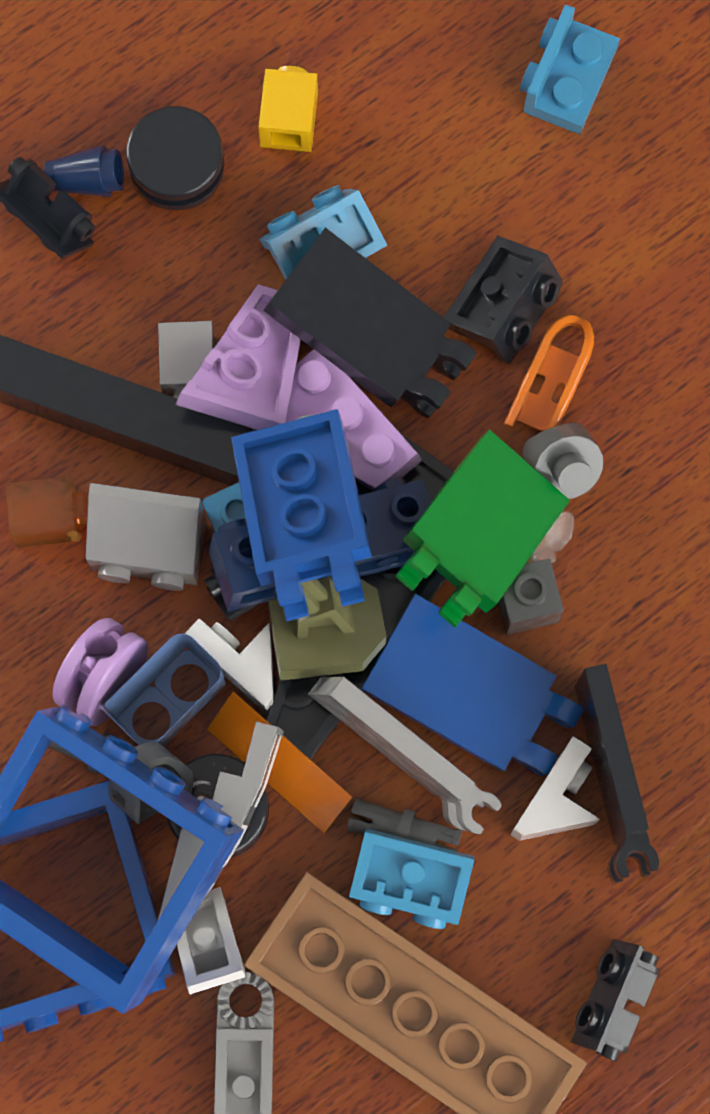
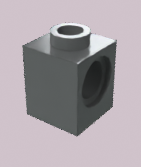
M550 558L525 564L499 600L498 606L506 635L559 622L564 609Z

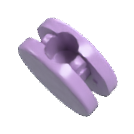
M103 618L95 622L79 637L65 657L53 686L54 702L60 707L64 705L71 711L76 710L77 714H85L92 721L90 726H97L108 720L110 717L102 710L104 709L109 713L104 704L146 663L148 656L146 640L133 632L125 634L124 627L111 618Z

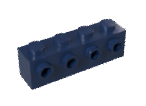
M393 479L378 485L374 492L359 495L372 555L370 558L355 561L359 577L403 566L414 552L402 539L431 502L423 479L406 483L404 479ZM246 518L233 520L219 527L218 532L213 533L208 552L227 612L278 599L275 583L261 586L256 575Z

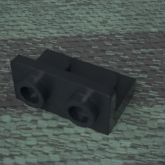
M497 235L443 318L451 323L448 328L450 331L491 347L499 361L511 364L519 350L528 344L532 330L545 310L556 301L563 281L548 254Z

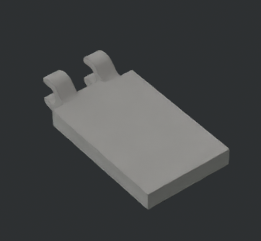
M321 677L308 693V695L431 794L438 796L442 802L443 817L451 827L481 834L484 828L473 820L471 814L474 805L481 808L485 805L495 811L500 809L501 803L496 796L477 788L474 785V781L345 677Z

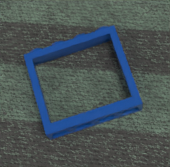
M64 705L61 708L54 707L37 710L0 774V829L50 742L53 741L204 842L130 968L0 879V930L124 1014L144 1001L244 832V829L230 821L232 817L221 810L223 805L208 798H203L200 801L183 790L186 785L185 782L173 772L162 767H155L153 770L136 758L138 751L126 741L115 736H108L106 739L91 729L89 726L92 721L85 714H76Z
M109 781L10 812L0 829V846L108 813L146 942L158 921L159 914L131 819L109 799L107 790ZM171 955L146 996L167 989L164 979L176 976ZM77 985L1 1009L0 1042L5 1041L3 1030L24 1024L26 1033H31L58 1024L57 1013L78 1007L80 1016H84L112 1006L83 986Z

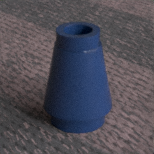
M105 145L55 160H48L44 165V172L57 183L53 192L65 191L66 193L110 197L112 192L122 191L124 187V166L121 154L118 149L108 150Z

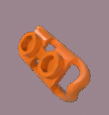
M566 315L550 325L541 339L503 423L504 426L513 428L516 421L532 431L543 432L561 424L592 353L594 333L591 324L587 320L575 315ZM574 326L583 331L584 344L580 356L551 345L555 335L564 327ZM538 374L545 377L539 393L536 395L530 392V388ZM562 384L566 387L557 404L552 402L551 399L557 386Z

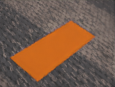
M233 691L207 730L237 757L246 762L256 722L271 724ZM282 735L267 783L321 832L325 833L351 800L352 796Z

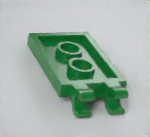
M489 429L473 446L402 539L414 552L395 577L413 591L423 577L426 579L436 569L456 587L438 612L441 617L455 628L466 614L468 616L471 615L477 606L487 613L499 602L568 505L570 499Z

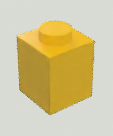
M283 66L278 70L265 69L259 118L260 147L312 152L318 99L317 74L308 73L305 69L296 66Z

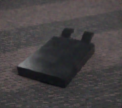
M326 227L263 310L390 408L401 397L418 414L427 419L430 418L435 409L438 410L450 394L449 389L435 379L425 377L431 366L434 364L442 374L455 380L462 370L465 371L477 354L466 343L445 337L444 334L451 323Z
M607 664L585 668L574 688L579 705L585 708L581 715L589 747L592 748L591 755L613 842L616 845V851L607 866L608 876L616 884L629 877V870L626 865L627 858L634 859L638 863L641 877L649 876L651 872L658 870L659 858L649 841L647 833L649 827Z

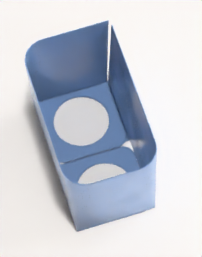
M177 634L171 637L104 704L109 713L104 709L102 710L138 745L155 742L160 743L164 747L226 685L219 663L193 637L187 634ZM186 664H194L201 667L209 679L206 693L200 699L192 702L180 700L171 689L173 673L180 666ZM154 680L156 688L150 686ZM148 702L161 704L170 715L168 731L162 737L155 740L141 738L134 731L132 725V718L136 709Z

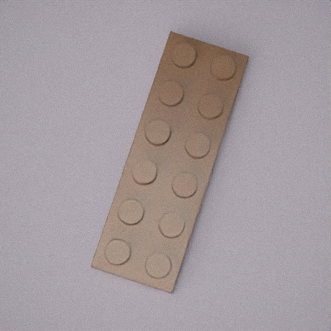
M308 872L299 882L244 964L253 973L458 1114H555L587 1065V1062Z

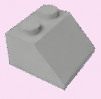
M90 483L86 539V561L90 569L98 571V578L115 583H129L130 576L152 579V586L172 591L183 590L184 584L197 585L207 527L200 498Z

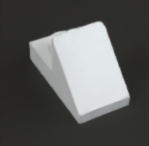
M199 618L185 634L193 637L219 663L223 676L268 715L274 700L270 623L239 654L235 649L240 643L226 628L218 622L210 628Z
M572 737L511 832V836L520 841L595 825L600 820L563 796L566 789L575 795L593 768L584 762L592 749L591 747Z
M221 887L210 890L205 896L177 943L190 994L245 977V967L235 940Z

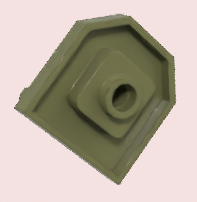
M329 576L320 580L315 579L304 582L302 586L308 604L309 616L290 621L286 620L284 607H280L278 599L268 601L280 681L363 671L386 644V631L378 590L360 579L365 601L343 607L339 591L336 592L334 582Z

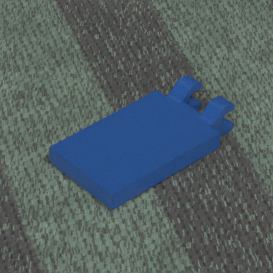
M335 409L231 437L256 575L261 586L275 583L280 607H284L286 620L290 621L309 616L308 604L302 583L330 575L333 577L336 592L339 591L343 607L365 601L355 561L370 558L372 555L339 410Z
M414 594L360 690L500 772L505 771L512 759L539 776H543V774L548 776L558 756L548 749L531 742L534 733L544 716L565 729H568L569 726L574 728L585 708L549 690L556 678L555 674L462 620L454 628L438 614L441 608Z

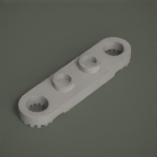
M245 972L244 978L223 984L218 993L214 1114H272L274 995L267 981L255 973ZM250 984L260 991L262 1005L253 1016L239 1017L230 1007V996L236 987Z

